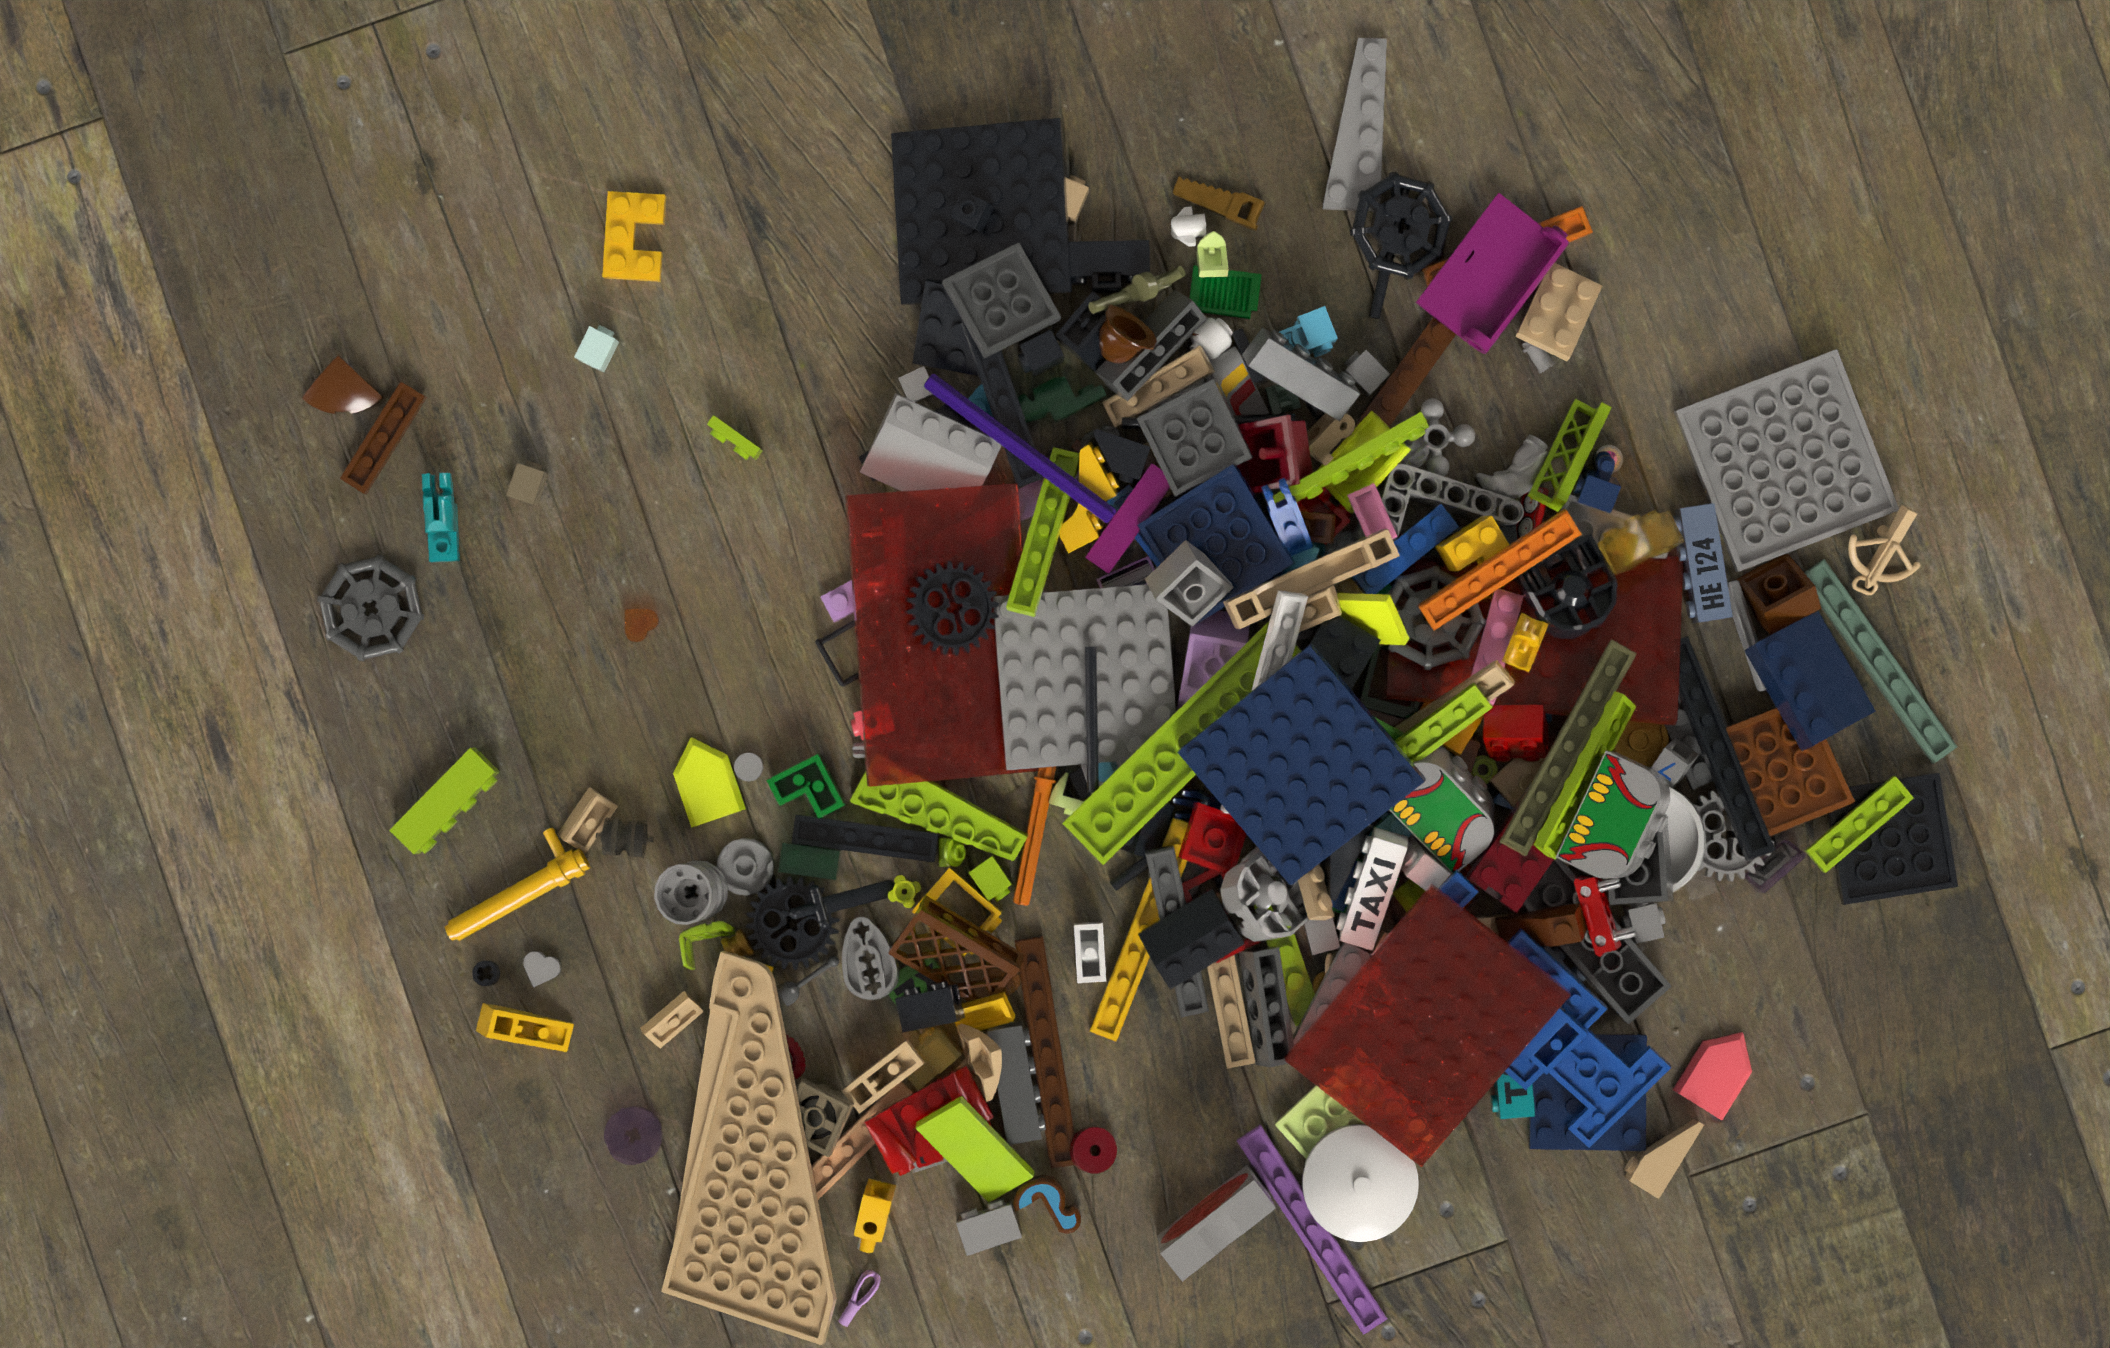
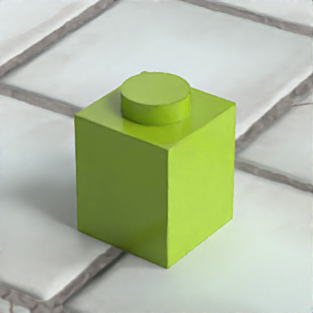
M993 855L969 871L970 876L988 901L994 898L998 902L1010 893L1008 887L1012 885V882Z

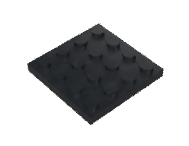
M1940 773L1898 779L1914 799L1835 865L1841 904H1853L1958 887ZM1886 781L1849 786L1855 802L1827 814L1829 829Z

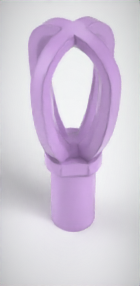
M866 1270L862 1273L846 1309L838 1319L840 1324L848 1327L861 1306L867 1303L875 1294L881 1281L878 1273L873 1270ZM870 1276L875 1279L874 1285L863 1298L857 1301V1295L864 1280Z

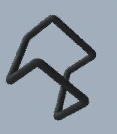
M862 613L860 617L822 639L815 640V644L835 679L843 687L891 660V656L887 653L865 613ZM863 622L883 658L843 680L823 644Z

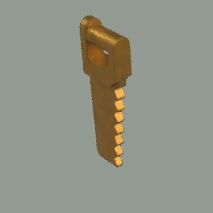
M1180 176L1173 189L1175 196L1225 216V219L1257 231L1258 225L1256 224L1265 205L1264 201L1243 192L1231 194L1229 190L1225 192L1221 188L1215 190L1212 185L1207 187L1205 183L1200 185L1197 181L1191 183L1188 178L1183 180ZM1251 203L1252 206L1246 220L1238 217L1242 205Z

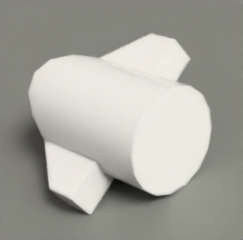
M1192 206L1184 207L1171 220L1172 237L1189 247L1196 246V238L1206 235L1205 214L1193 215Z

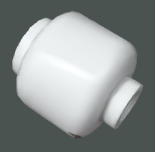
M1207 318L1190 336L1192 342L1190 349L1193 350L1198 346H1202L1208 359H1215L1232 345L1231 336L1233 332L1222 319Z

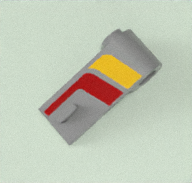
M1235 346L1223 352L1219 357L1209 359L1215 372L1207 376L1205 380L1208 382L1216 379L1233 415L1269 414Z

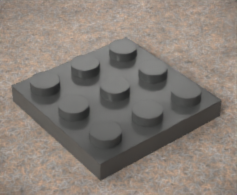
M1020 243L996 253L944 279L942 282L984 358L1061 319L1058 310Z
M1212 379L1137 418L1174 496H1178L1204 483L1232 464L1238 466L1253 458L1251 450L1216 379Z

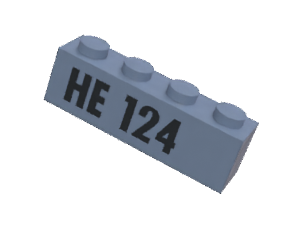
M1711 503L1675 510L1676 516H1672L1673 530L1676 531L1675 533L1679 534L1680 544H1677L1676 549L1678 559L1683 561L1685 572L1681 573L1683 589H1688L1689 601H1686L1688 618H1692L1693 623L1733 617L1715 504Z

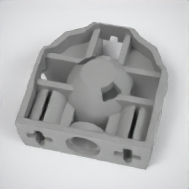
M1256 846L1241 859L1242 862L1234 866L1225 874L1220 889L1223 908L1227 914L1236 913L1238 918H1243L1244 921L1237 927V930L1241 935L1254 942L1291 936L1309 920L1298 880L1290 886ZM1250 903L1251 905L1256 904L1258 908L1255 911L1257 913L1252 914L1247 906ZM1270 905L1273 908L1274 912L1268 910Z

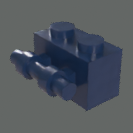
M1601 451L1595 456L1596 471L1583 467L1573 487V493L1577 502L1611 514L1621 485L1617 478L1611 476L1615 467L1614 459L1607 451Z

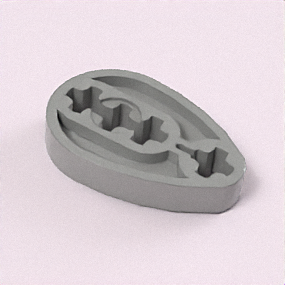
M865 917L854 919L846 933L842 950L843 978L847 988L855 996L866 1000H878L889 995L896 987L899 980V965L897 959L888 954L891 944L883 931L872 920ZM862 922L864 926L870 928V931L865 932V941L860 934H856V929L860 928V923ZM867 950L870 954L875 955V959L871 961L872 967L879 970V973L874 975L875 982L881 983V988L877 989V994L875 995L873 991L867 990V986L871 985V978L865 976L864 972L868 971L869 967L867 963L861 961V958L866 956L865 951Z

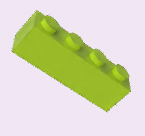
M469 748L389 831L414 855L421 852L426 854L437 843L434 838L441 831L447 833L457 823L455 817L462 810L466 813L476 804L477 800L475 797L482 789L487 792L498 781L495 776L500 771L476 748Z

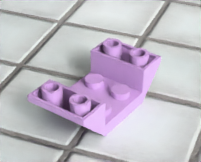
M1218 611L1201 623H1196L1193 627L1190 626V636L1176 712L1248 642L1250 625L1236 629L1228 612Z

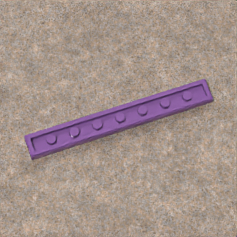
M1261 1124L1238 1138L1236 1141L1363 1335L1387 1320L1384 1312L1334 1236L1325 1230L1310 1213L1303 1196L1302 1187Z

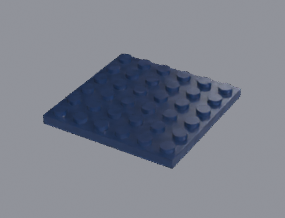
M1312 643L1177 752L1290 886L1426 781L1424 775Z

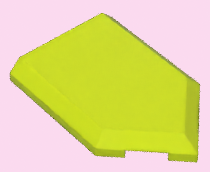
M691 737L673 775L692 828L745 810L746 807L728 755Z

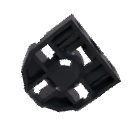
M1592 534L1563 546L1514 578L1528 607L1534 608L1536 619L1548 623L1546 632L1555 638L1575 639L1589 632L1592 628L1597 629L1601 627L1616 605L1617 579ZM1566 562L1570 570L1560 572L1551 580L1548 571L1554 570ZM1602 571L1604 574L1606 573L1609 582L1593 588L1590 578L1600 574ZM1564 581L1562 588L1555 589L1557 583ZM1586 589L1590 592L1587 599L1583 595ZM1548 597L1550 599L1553 598V605L1555 607L1544 611L1539 602ZM1582 609L1585 610L1591 621L1583 625L1577 614Z

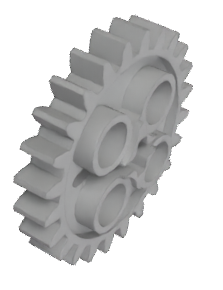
M1709 790L1708 800L1699 795L1700 805L1693 804L1701 816L1706 835L1705 853L1697 871L1705 867L1704 876L1710 877L1715 872V878L1718 881L1722 880L1724 874H1726L1728 881H1733L1735 873L1740 879H1745L1744 870L1754 874L1756 872L1753 864L1763 866L1764 862L1760 857L1746 861L1744 855L1740 856L1737 853L1736 845L1738 840L1728 815H1726L1725 824L1724 816L1722 815V810L1725 808L1721 798L1713 790ZM1712 813L1717 818V825L1713 829H1708L1705 826V818L1708 814ZM1726 829L1732 831V836L1728 837L1727 840L1721 838V833L1726 832ZM1713 842H1716L1720 848V852L1715 858H1711L1707 853L1708 846ZM1727 844H1728L1729 852H1730V854H1731V859H1730V860H1727V859H1726Z

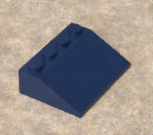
M1819 611L1744 650L1801 751L1814 746L1876 712Z

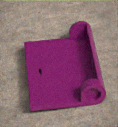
M1497 193L1415 303L1474 349L1487 354L1568 246L1569 242L1566 239L1568 235L1557 226L1543 228L1503 195Z

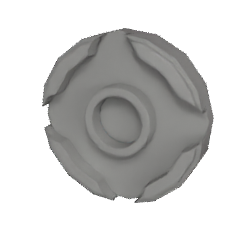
M741 838L730 842L722 849L717 858V868L724 875L729 891L734 894L747 896L761 891L770 882L774 871V861L771 852L764 844L755 839Z

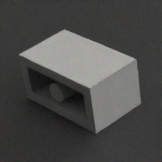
M1004 1198L988 1203L987 1209L977 1211V1208H972L960 1213L961 1218L956 1220V1225L967 1256L1022 1238V1231L1012 1201L1005 1202Z

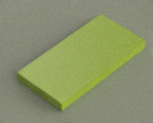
M962 1096L916 1123V1129L988 1203L1034 1177V1170Z

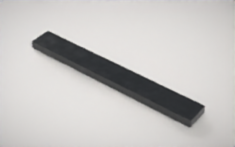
M1688 636L1662 644L1659 649L1745 860L1748 861L1774 852L1775 847Z

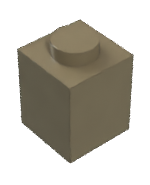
M526 460L525 465L517 463L506 496L538 507L549 474L541 471L543 466L528 460Z

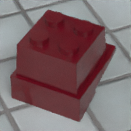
M1284 415L1238 425L1253 458L1239 464L1237 467L1254 494L1263 493L1261 487L1268 485L1271 491L1280 489L1278 480L1285 478L1288 487L1299 485L1301 479L1313 473L1305 421H1291L1290 415Z

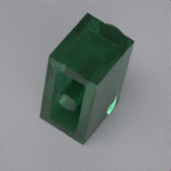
M784 842L782 843L778 872L837 880L842 850Z

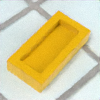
M1005 992L962 1003L965 1018L955 1022V1025L957 1027V1025L965 1024L981 1031L1014 1022L1015 1014Z

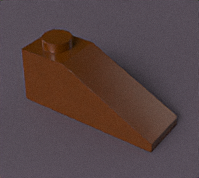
M1580 903L1495 918L1502 946L1521 928L1540 946H1559L1582 942L1587 932Z

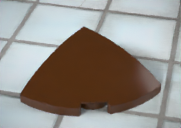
M339 355L319 375L302 397L311 406L331 414L348 411L351 414L359 413L373 407L384 398Z

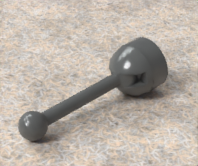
M834 955L830 956L827 963L798 983L786 981L778 985L777 992L786 1006L789 1007L799 998V988L829 967H836L839 964V958Z

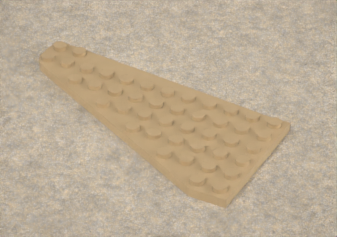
M722 951L717 963L710 997V1015L673 1248L661 1292L823 1345L826 1342L837 1297L775 978L765 964Z

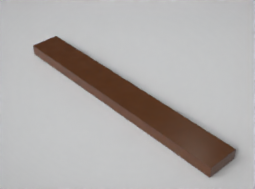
M1043 936L1015 940L1016 950L1024 954L1019 972L1037 1085L1041 1098V1110L1046 1127L1045 1135L1050 1167L1053 1169L1072 1166L1074 1163L1070 1156V1144L1075 1133Z

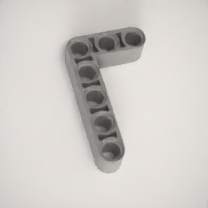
M1398 464L1382 482L1379 492L1384 506L1386 500H1392L1397 505V512L1393 513L1387 510L1397 535H1399L1409 499L1432 507L1442 504L1446 511L1473 520H1477L1481 516L1492 515L1498 526L1515 525L1524 515L1522 504L1513 498L1406 464ZM1394 473H1399L1404 477V485H1398L1394 482ZM1422 481L1431 485V494H1426L1421 490L1420 484ZM1449 490H1453L1458 494V503L1450 501L1448 498ZM1476 499L1484 501L1486 504L1485 512L1476 508ZM1503 508H1508L1512 511V520H1507L1503 516Z

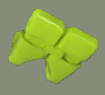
M715 921L709 925L704 923L683 931L679 936L683 966L690 970L695 969L692 942L734 935L735 928L724 921Z

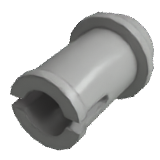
M1528 342L1522 343L1524 347L1523 353H1528L1539 374L1555 364L1546 351Z

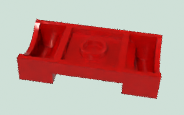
M966 1065L955 1069L863 1121L892 1174L898 1172L902 1176L915 1168L913 1163L918 1160L917 1158L935 1149L916 1129L917 1121L961 1096L991 1126L989 1120L994 1118Z

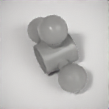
M1430 398L1425 400L1421 406V412L1429 423V428L1425 429L1426 433L1421 437V444L1425 450L1432 453V457L1427 462L1426 469L1428 472L1446 476L1449 471V462L1442 456L1441 450L1447 446L1448 442H1454L1460 447L1471 445L1475 439V431L1471 426L1461 424L1455 427L1453 432H1449L1438 421L1444 412L1443 404L1438 399ZM1430 431H1437L1441 434V445L1434 446L1428 441Z

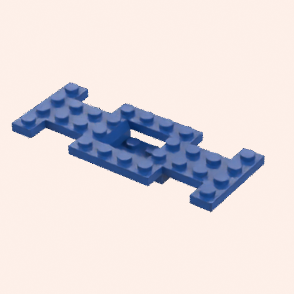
M1456 870L1376 951V955L1398 974L1419 954L1458 990L1440 1009V1013L1525 1090L1543 1073L1546 1075L1550 1073L1586 1106L1567 1126L1576 1137L1590 1148L1671 1069V1065L1650 1045L1629 1065L1589 1029L1607 1010V1006L1522 928L1500 948L1460 912L1479 890ZM1523 972L1529 978H1531L1540 988H1542L1551 998H1553L1562 1008H1564L1565 1011L1560 1009L1551 999H1549L1540 989H1538L1529 979H1527L1523 975Z

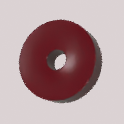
M1093 1126L1083 1128L1075 1134L1071 1141L1070 1156L1074 1165L1081 1171L1091 1174L1102 1173L1108 1170L1116 1159V1141L1103 1128ZM1092 1145H1096L1097 1152L1095 1155L1090 1154V1148Z

